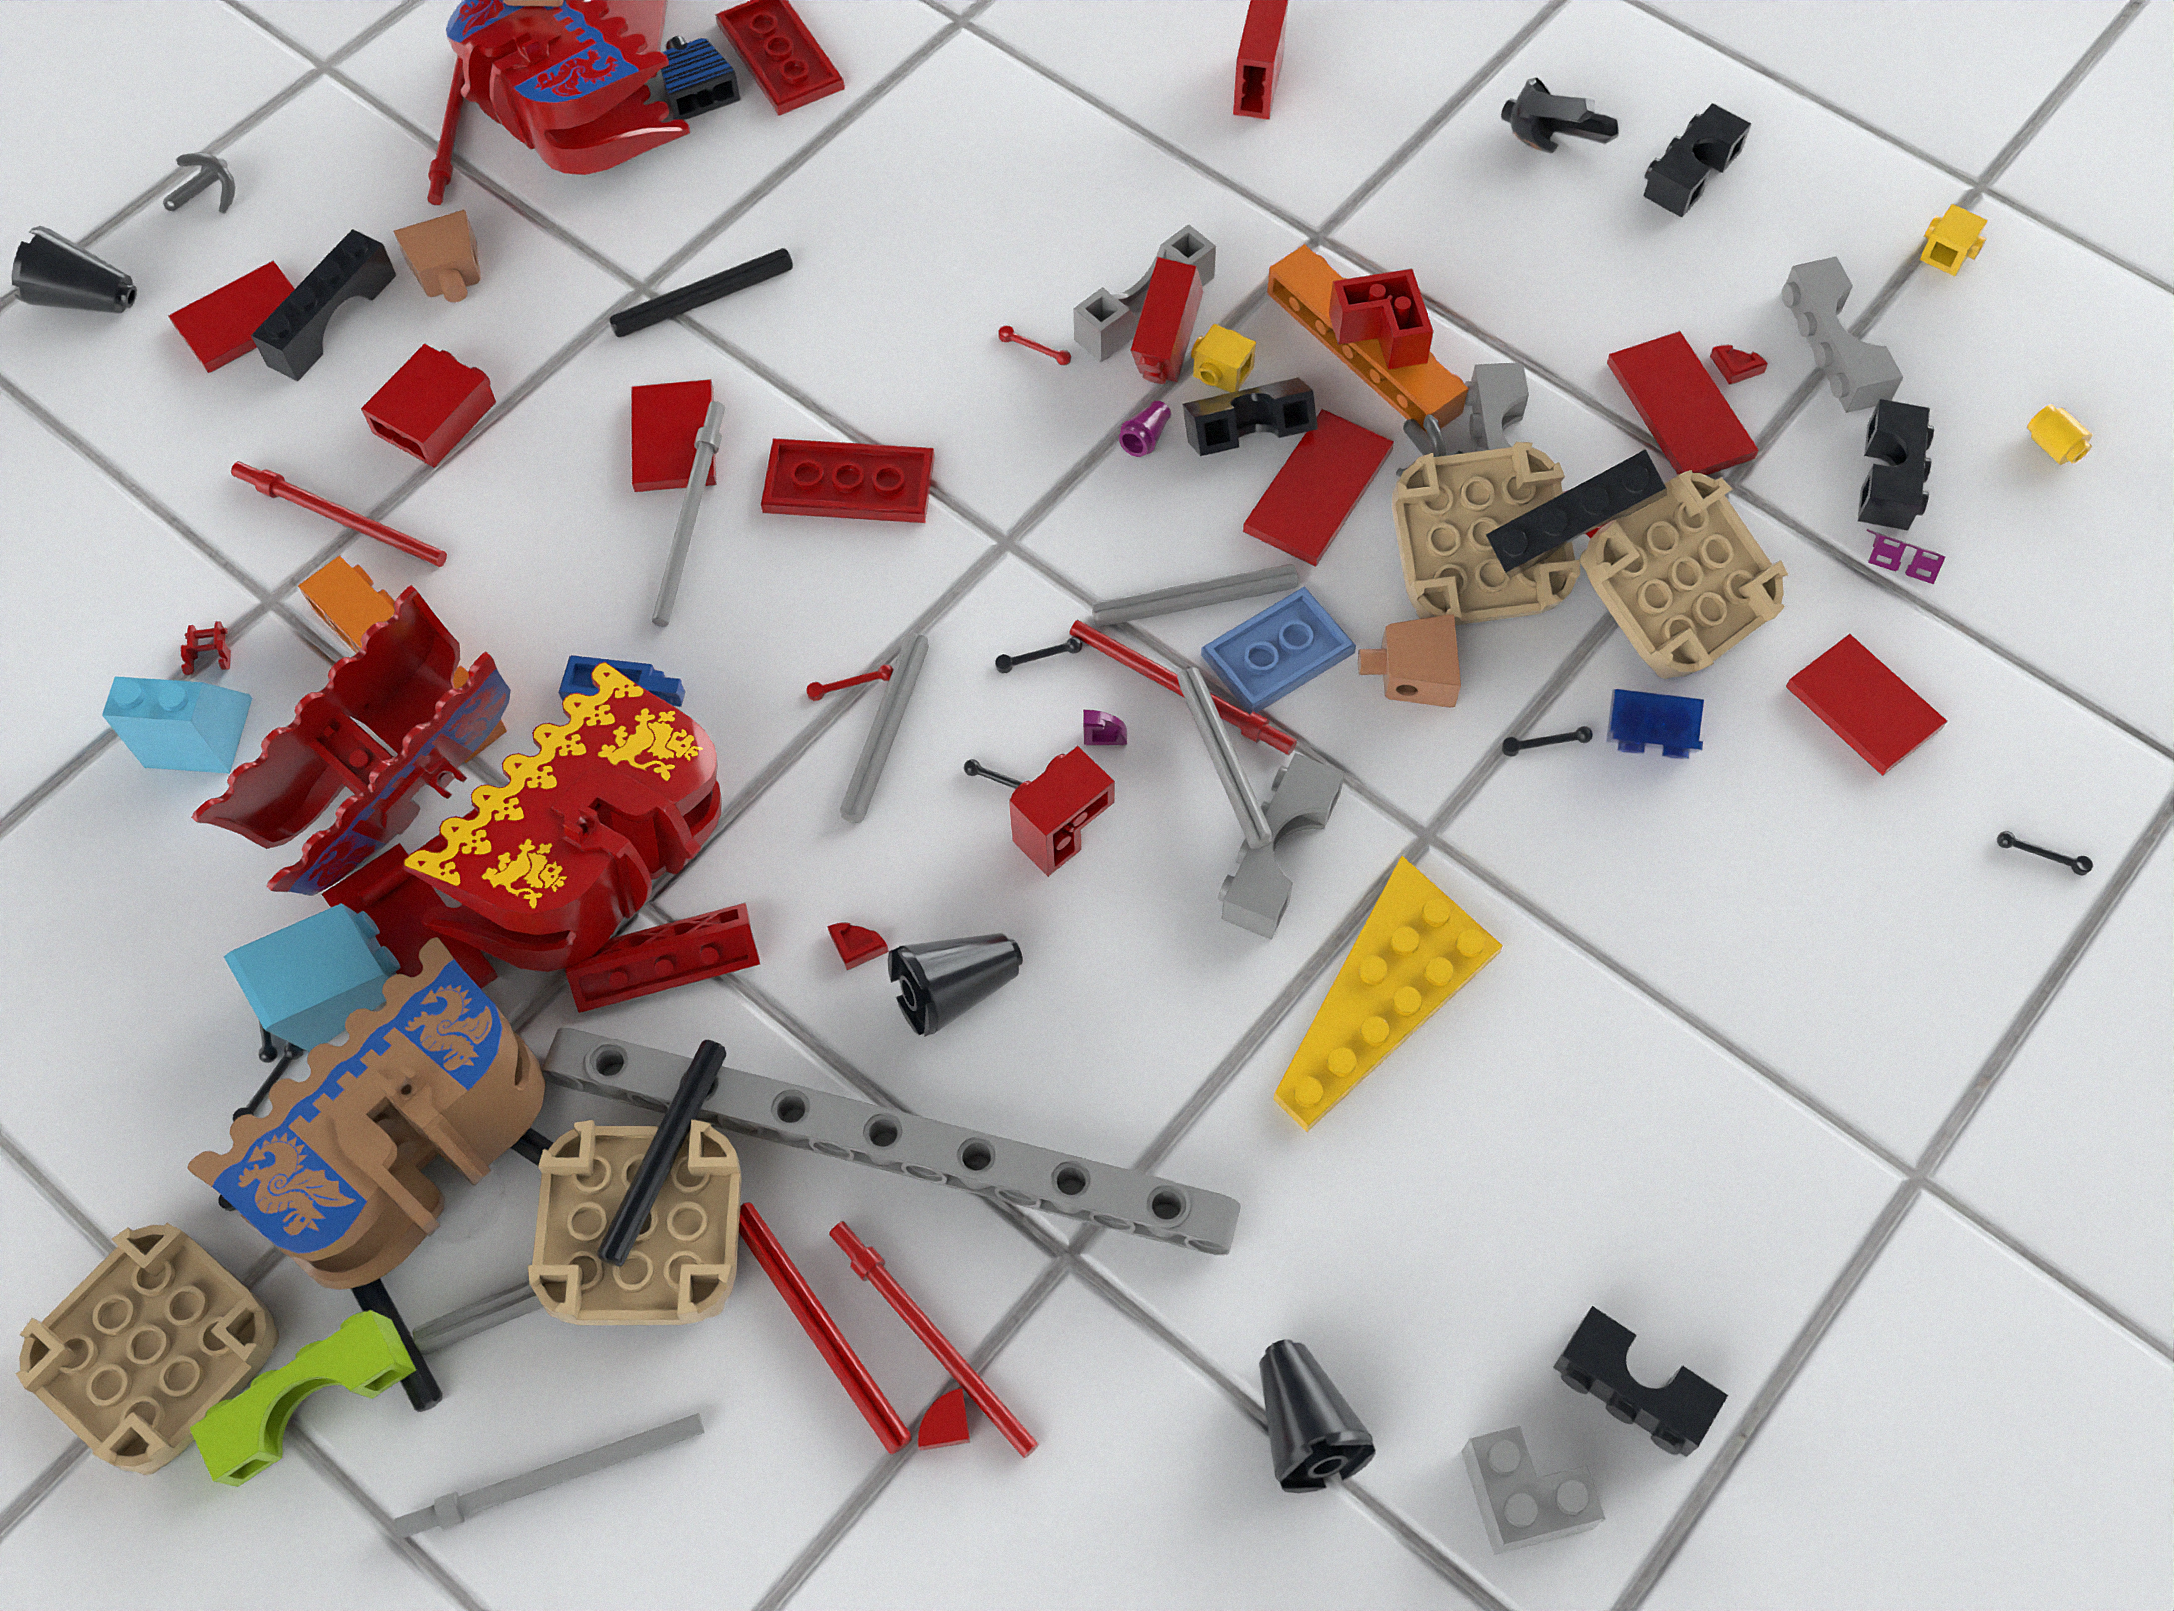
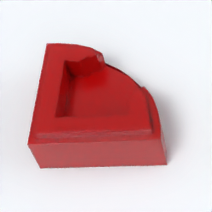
M1733 345L1715 346L1710 354V358L1729 385L1765 373L1768 365L1759 354L1753 351L1749 354L1733 349Z
M847 922L827 926L829 935L846 970L889 952L885 940L874 930L851 925V923Z
M963 1388L944 1394L929 1407L919 1428V1451L970 1443Z

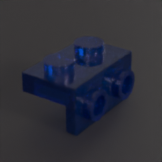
M1614 689L1612 690L1606 742L1618 743L1617 751L1644 754L1645 747L1663 749V757L1689 759L1690 752L1695 753L1703 750L1704 741H1699L1704 699Z

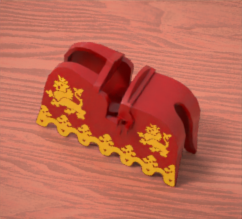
M606 662L598 663L591 672L592 683L599 689L598 693L591 696L573 693L564 698L562 702L563 713L570 719L567 724L559 726L552 723H542L535 727L532 736L534 744L540 749L538 754L527 756L515 753L504 759L502 770L503 774L510 780L508 785L496 787L486 784L480 785L473 790L471 802L473 807L479 812L475 818L465 819L454 816L442 821L439 826V834L447 844L444 850L434 852L427 849H419L404 859L403 868L405 871L462 903V905L456 908L445 905L433 906L422 916L421 922L423 926L465 942L520 969L550 972L568 968L593 956L608 941L624 917L630 919L644 906L652 894L651 880L659 878L665 872L678 874L702 849L701 846L717 827L721 816L722 798L720 786L716 780L718 764L715 745L706 731L691 717L637 685Z

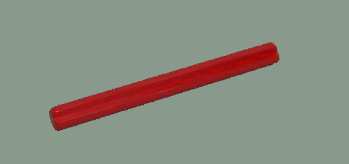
M750 1202L740 1205L739 1234L888 1453L895 1454L901 1451L912 1440L910 1432L756 1208Z

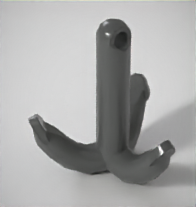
M189 153L179 156L176 159L177 165L185 167L202 166L201 172L164 198L163 205L168 211L177 210L217 180H220L222 192L219 212L224 214L233 203L236 188L234 177L227 170V162L208 153ZM167 202H172L174 205L170 206Z
M1430 414L1426 415L1423 426L1427 433L1414 419H1408L1404 422V432L1423 456L1433 453L1434 457L1447 456L1444 438L1439 428L1438 420ZM1457 451L1455 454H1463V452ZM1399 468L1396 475L1400 477L1407 468Z

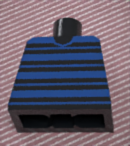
M675 36L668 40L666 51L662 53L667 56L669 63L668 66L661 69V74L674 119L686 120L741 100L735 70L707 39L700 38L687 43L683 37Z

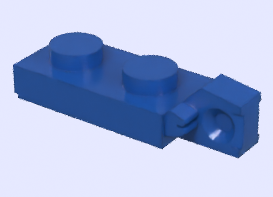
M571 655L569 656L558 692L562 701L566 696L573 693H581L588 696L598 693L599 689L592 683L591 672L598 663L602 662L610 664L637 685L672 706L682 707L686 691L683 688L681 679L665 677L664 672L655 670L652 664Z

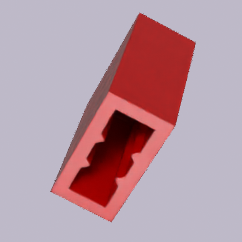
M1250 0L1236 60L1233 115L1270 119L1284 55L1288 0Z
M1157 257L1130 349L1139 373L1143 374V378L1157 384H1165L1166 380L1178 382L1203 295L1197 266Z
M424 343L366 402L361 410L374 435L435 468L493 407L496 400L490 387L491 381L482 370L477 367L469 368L458 362L449 352L445 350L438 351Z

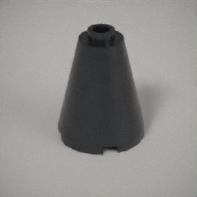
M43 226L34 227L29 231V233L35 234L30 243L24 241L20 243L13 262L11 276L12 285L20 289V294H14L16 299L30 305L109 313H122L126 308L133 306L137 296V288L133 285L132 278L55 231Z
M998 933L902 945L889 951L887 962L891 983L897 980L900 982L903 995L896 997L900 1010L913 1031L918 1035L924 1034L925 1037L935 1034L1017 977L1019 965L1023 963V957L1014 939L1009 940L1004 934Z
M1289 1339L1277 1341L1267 1347L1265 1355L1259 1362L1274 1473L1281 1488L1285 1492L1298 1494L1318 1491L1327 1488L1323 1478L1339 1472L1342 1481L1366 1467L1376 1452L1372 1436L1308 1348L1302 1343H1293Z

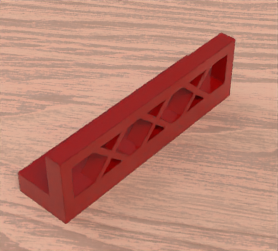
M746 903L610 938L593 956L575 966L565 968V973L578 1013L757 966L760 965V958L751 929Z

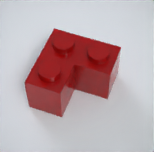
M1413 269L1333 281L1329 317L1338 345L1378 338L1388 370L1428 363L1434 330Z
M1076 746L1066 755L1059 754L1047 765L1045 772L1032 782L1029 780L1023 782L1012 793L1009 799L1013 842L1049 877L1081 851V829L1115 803V781L1079 746Z

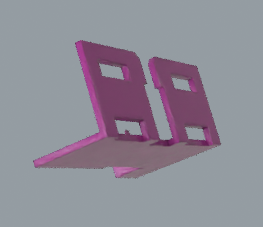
M1867 529L1868 532L1876 535L1873 543L1874 548L1868 563L1896 572L1901 565L1900 560L1906 546L1917 549L1911 565H1908L1905 574L1931 584L1935 583L1946 558L1945 556ZM1888 539L1900 543L1899 547L1886 544L1884 540ZM1923 552L1938 556V559L1934 560L1922 556ZM1878 555H1881L1892 560L1891 563L1888 564L1876 559ZM1920 568L1931 572L1930 577L1916 573L1917 569Z

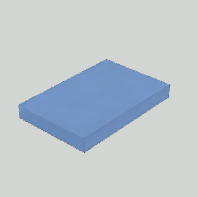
M1304 586L1201 647V656L1246 711L1251 714L1252 712L1257 713L1350 657L1355 653L1356 645Z

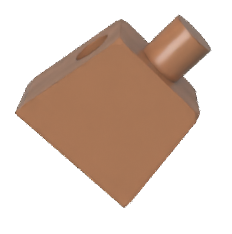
M465 209L393 231L406 263L427 296L435 297L443 294L444 298L449 302H460L468 294L466 287L478 284L481 280L477 241Z
M1454 614L1392 623L1385 626L1381 649H1359V675H1383L1385 697L1390 700L1455 707L1461 687Z

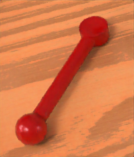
M1005 325L998 330L999 339L1002 342L1014 341L1055 358L1057 363L1063 366L1068 365L1071 361V354L1067 350L1057 351L1015 334L1011 326Z
M885 664L878 671L825 685L819 682H812L807 686L806 692L809 699L818 701L828 692L877 679L889 681L894 668Z

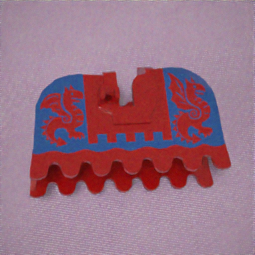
M463 0L451 15L446 27V35L452 50L463 59L465 84L461 88V94L467 101L476 102L487 116L495 122L502 124L513 137L525 144L529 149L533 150L535 148L541 159L552 169L564 174L579 175L605 171L690 133L689 124L682 119L661 122L670 112L667 103L656 101L648 105L643 104L651 96L650 89L645 83L663 67L668 66V58L660 51L639 54L647 46L646 38L640 33L621 36L629 27L625 17L613 16L602 19L610 11L607 0H592L589 2H584L585 0H564L562 6H510L504 3L503 0Z
M412 585L407 587L394 603L395 612L390 619L385 622H377L365 631L361 638L362 647L359 652L352 657H344L338 660L331 667L327 675L329 679L328 684L319 692H311L305 695L297 703L294 709L295 719L286 727H278L272 730L263 739L261 755L255 761L243 763L233 770L227 779L228 790L218 798H211L205 801L191 816L197 823H208L244 836L265 849L284 845L305 831L329 807L345 786L355 795L348 797L337 808L335 813L337 819L334 824L326 830L313 834L301 849L303 852L301 859L292 866L282 868L268 881L266 887L273 892H293L314 896L352 873L373 857L398 834L402 835L420 811V806L412 797L425 784L434 788L442 797L449 799L452 793L445 788L455 778L462 783L467 779L457 768L489 736L509 704L511 689L499 674L492 656L487 652L481 654L471 665L468 671L469 678L462 687L455 689L453 678L460 661V644ZM350 716L365 724L398 755L396 757L392 756Z

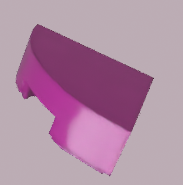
M1083 709L1084 745L1127 744V727L1122 720L1106 712Z

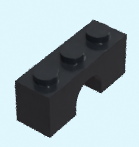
M1714 103L1702 115L1695 114L1690 120L1685 133L1681 137L1676 135L1668 145L1665 155L1661 159L1656 157L1647 168L1644 178L1648 182L1643 197L1682 218L1703 195L1711 171L1710 167L1723 173L1742 152L1752 123Z
M1299 377L1182 404L1187 440L1199 456L1239 448L1238 438L1250 433L1270 432L1278 438L1318 429L1313 389Z
M1884 399L1879 400L1867 424L1864 456L1881 459L1891 466L1872 465L1861 487L1858 511L1859 522L1908 531L1916 515L1922 516L1924 514L1929 492L1923 490V483L1928 479L1932 463L1931 458H1926V450L1930 448L1934 436V426L1929 425L1930 408Z
M1592 1306L1580 1322L1553 1368L1562 1373L1561 1379L1573 1390L1582 1394L1590 1392L1605 1402L1606 1410L1616 1419L1630 1425L1636 1423L1651 1433V1440L1662 1450L1673 1455L1681 1453L1688 1457L1701 1444L1728 1395L1683 1365L1671 1376L1665 1387L1648 1388L1641 1385L1631 1376L1626 1362L1627 1352L1637 1335Z

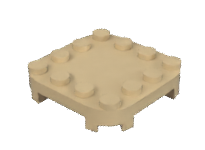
M1516 442L1513 447L1440 457H1434L1433 453L1418 457L1402 473L1392 493V512L1406 591L1420 619L1454 614L1455 625L1536 615L1554 609L1571 593L1577 578L1580 576V559L1575 560L1572 541L1558 549L1544 561L1509 578L1486 537V534L1563 493L1561 481L1565 478L1559 462L1555 464L1546 453L1533 448V443Z
M1692 470L1664 483L1667 488V496L1629 516L1610 521L1600 528L1589 540L1587 549L1582 552L1580 557L1581 565L1586 570L1596 593L1640 657L1663 679L1684 677L1713 665V661L1765 622L1776 618L1785 607L1781 604L1784 595L1783 577L1787 576L1788 573L1782 560L1772 564L1726 498L1725 494L1731 491L1732 488L1723 478L1720 477L1714 480L1701 473H1692Z
M593 1120L573 1123L575 1128L558 1137L549 1150L543 1149L538 1165L542 1174L532 1265H528L530 1286L550 1316L562 1322L576 1325H685L717 1316L723 1311L726 1300L731 1295L736 1277L742 1185L739 1159L736 1150L726 1136L712 1128L710 1123L691 1120V1128L625 1263L621 1267L603 1262L599 1259L597 1250L659 1126H595Z
M166 1223L165 1226L150 1225L136 1230L127 1227L113 1237L111 1240L118 1246L42 1322L32 1317L22 1330L20 1335L25 1339L19 1356L20 1371L15 1373L23 1387L34 1393L94 1451L92 1454L119 1469L138 1472L143 1475L155 1473L180 1455L194 1441L189 1427L205 1418L206 1411L216 1403L226 1399H234L260 1371L279 1342V1332L274 1327L273 1316L265 1304L195 1240L169 1223Z

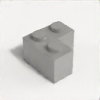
M1520 1426L1470 1438L1461 1451L1494 1555L1593 1530L1605 1519L1588 1466L1537 1478Z

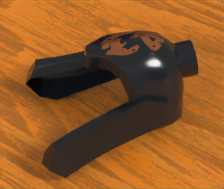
M1537 77L1528 79L1517 100L1513 98L1508 99L1501 112V119L1511 124L1513 134L1520 141L1537 150L1551 154L1559 146L1557 143L1550 141L1554 132L1602 144L1611 142L1619 135L1617 119L1594 113V99L1551 95L1543 82Z

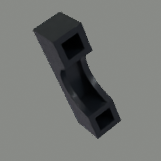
M352 229L251 334L268 367L298 382L323 355L324 332L334 311L344 301L355 296H362L373 301L397 276L383 243Z
M1645 449L1486 534V537L1505 573L1511 578L1549 558L1558 549L1581 535L1615 519L1629 516L1667 496V488Z

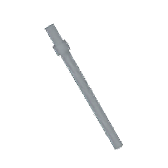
M712 401L709 403L704 426L698 429L694 447L697 449L652 617V622L659 626H668L712 457L713 454L718 453L722 435L719 430L725 411V406L720 402Z
M700 1414L691 1415L461 1496L454 1492L436 1498L432 1506L395 1518L394 1523L399 1539L439 1525L444 1530L464 1523L465 1516L703 1434L705 1432Z

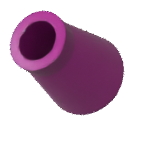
M1156 400L1121 425L1119 434L1121 447L1128 454L1135 457H1142L1153 452L1167 421L1171 418L1169 407L1164 402Z

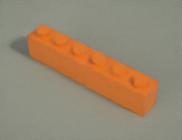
M1304 244L1269 267L1267 294L1405 419L1416 420L1427 433L1423 426L1426 415L1430 414L1435 417L1441 429L1463 414L1468 387L1458 375L1452 374L1439 363L1431 352L1426 364L1388 370L1378 338L1338 345L1329 317L1333 281L1347 278H1343L1331 268L1321 255H1317Z
M340 555L298 585L311 609L355 653H358L362 647L361 638L365 631L377 622L387 621L395 612V601L384 589L377 593L371 587L374 583L365 570L358 564L352 568ZM461 665L454 674L453 683L455 689L462 687L469 678L468 671ZM501 719L489 736L464 761L465 763L469 762L507 732Z

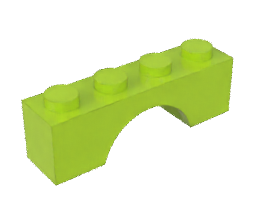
M371 1310L354 1314L341 1323L339 1331L325 1340L315 1341L302 1347L295 1354L296 1358L279 1370H270L256 1377L250 1384L251 1388L236 1398L223 1400L210 1407L205 1413L206 1417L189 1428L212 1480L239 1487L282 1459L283 1436L288 1420L296 1407L315 1391L328 1386L343 1385L353 1393L373 1399L416 1371L392 1320Z

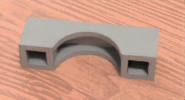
M1189 224L1160 245L1158 253L1148 271L1130 289L1113 295L1102 287L1073 308L1074 340L1097 360L1103 362L1134 338L1157 257L1197 266L1203 287L1214 279L1216 245Z
M1837 256L1792 266L1787 281L1782 288V298L1784 304L1790 307L1798 322L1800 334L1806 337L1814 352L1816 364L1826 374L1830 382L1832 394L1835 398L1839 399L1845 412L1848 413L1877 406L1880 399L1892 401L1903 379V375L1887 346L1873 345L1858 340L1840 324L1837 315L1841 313L1853 285Z
M1524 363L1475 364L1471 381L1465 382V385L1468 387L1465 405L1472 406L1473 412L1469 420L1471 438H1477L1478 443L1475 452L1512 447L1505 439L1503 430L1523 419L1529 397Z
M1297 753L1294 754L1288 768L1284 766L1279 768L1271 789L1276 793L1271 803L1264 801L1260 806L1271 830L1273 840L1270 845L1263 846L1258 850L1252 849L1246 838L1243 841L1236 859V863L1241 865L1235 877L1229 874L1226 876L1218 895V900L1223 902V920L1272 940L1289 905L1293 882L1278 867L1274 851L1281 841L1295 832L1325 828L1341 795L1345 772Z

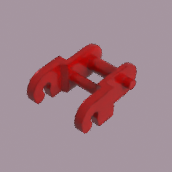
M216 621L214 628L196 630L194 625H188L187 633H185L187 645H181L180 654L183 662H185V664L181 665L184 675H193L194 660L198 659V652L216 649L222 658L218 659L221 670L230 669L231 651L225 643V634H228V630L223 627L221 621ZM214 637L213 644L198 646V639Z

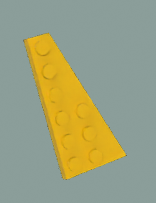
M1401 855L1280 1081L1273 1100L1308 1132L1499 955L1503 945Z

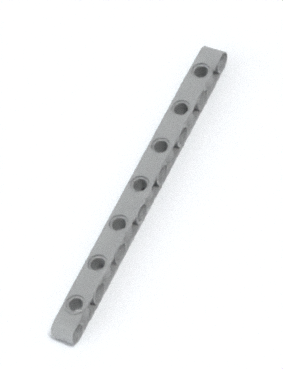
M565 1027L557 1029L541 1072L545 1079L554 1084L666 1114L693 1059ZM612 1064H623L622 1069L617 1074L604 1076V1072ZM724 1066L720 1067L712 1084L714 1089L705 1098L695 1118L696 1121L707 1122L714 1127L1213 1255H1228L1230 1253L1241 1208L1238 1201L1219 1193ZM801 1109L805 1111L803 1117L796 1122L786 1123L782 1121L784 1115L790 1110ZM891 1132L897 1135V1138L891 1145L881 1147L873 1144L875 1138L881 1133ZM974 1156H984L990 1160L988 1166L979 1171L970 1170L965 1164ZM1069 1179L1077 1180L1084 1185L1083 1190L1075 1195H1066L1058 1188L1061 1183ZM1167 1203L1175 1206L1179 1214L1173 1219L1163 1220L1154 1214L1153 1209L1160 1204Z

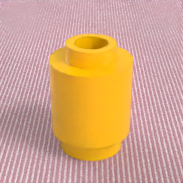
M2049 404L2040 410L2027 425V429L2032 433L2031 439L2060 465L2068 461L2075 464L2092 447L2088 443L2092 438V433L2064 408L2057 409L2053 404Z

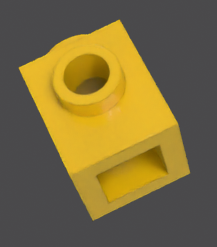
M1951 204L1943 217L1935 215L1928 226L1924 237L1929 240L1919 260L1956 276L1966 259L1975 260L1987 239L1981 236V233L1988 220Z
M1213 323L1204 337L1199 336L1192 347L1191 358L1194 359L1193 377L1200 379L1209 386H1216L1229 393L1238 391L1254 368L1256 341L1246 338L1234 330H1228Z

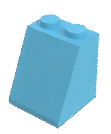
M115 676L102 716L144 768L230 774L252 697L247 693L204 682Z
M342 903L234 949L223 956L264 1030L308 1052L319 1044L329 1042L346 1030L345 1022L350 1013L362 1008L372 1011L385 1002L386 998L382 993L383 985L387 979L397 975L396 971L401 968L392 952L385 946L381 947L375 938L380 932L371 917L364 911L357 914Z

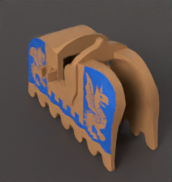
M438 937L430 939L420 950L419 959L423 965V971L418 976L409 977L397 974L387 979L382 989V993L387 1000L383 1009L373 1012L362 1008L350 1013L345 1022L349 1039L344 1045L336 1047L329 1043H323L310 1051L307 1063L311 1069V1074L308 1079L303 1082H297L290 1078L281 1079L272 1086L268 1097L273 1107L269 1115L264 1118H258L247 1114L242 1115L233 1122L229 1132L233 1140V1147L229 1152L220 1155L213 1151H204L193 1158L187 1167L194 1176L207 1183L234 1206L247 1223L260 1231L284 1254L291 1257L314 1281L325 1288L336 1290L351 1289L369 1284L385 1276L401 1264L427 1236L430 1237L441 1226L436 1219L444 1210L445 1197L441 1190L421 1172L438 1154L468 1182L475 1186L491 1171L488 1166L513 1146L532 1126L542 1108L546 1081L541 1072L542 1068L539 1060L526 1043L512 1030L509 1021L498 1007L464 972Z

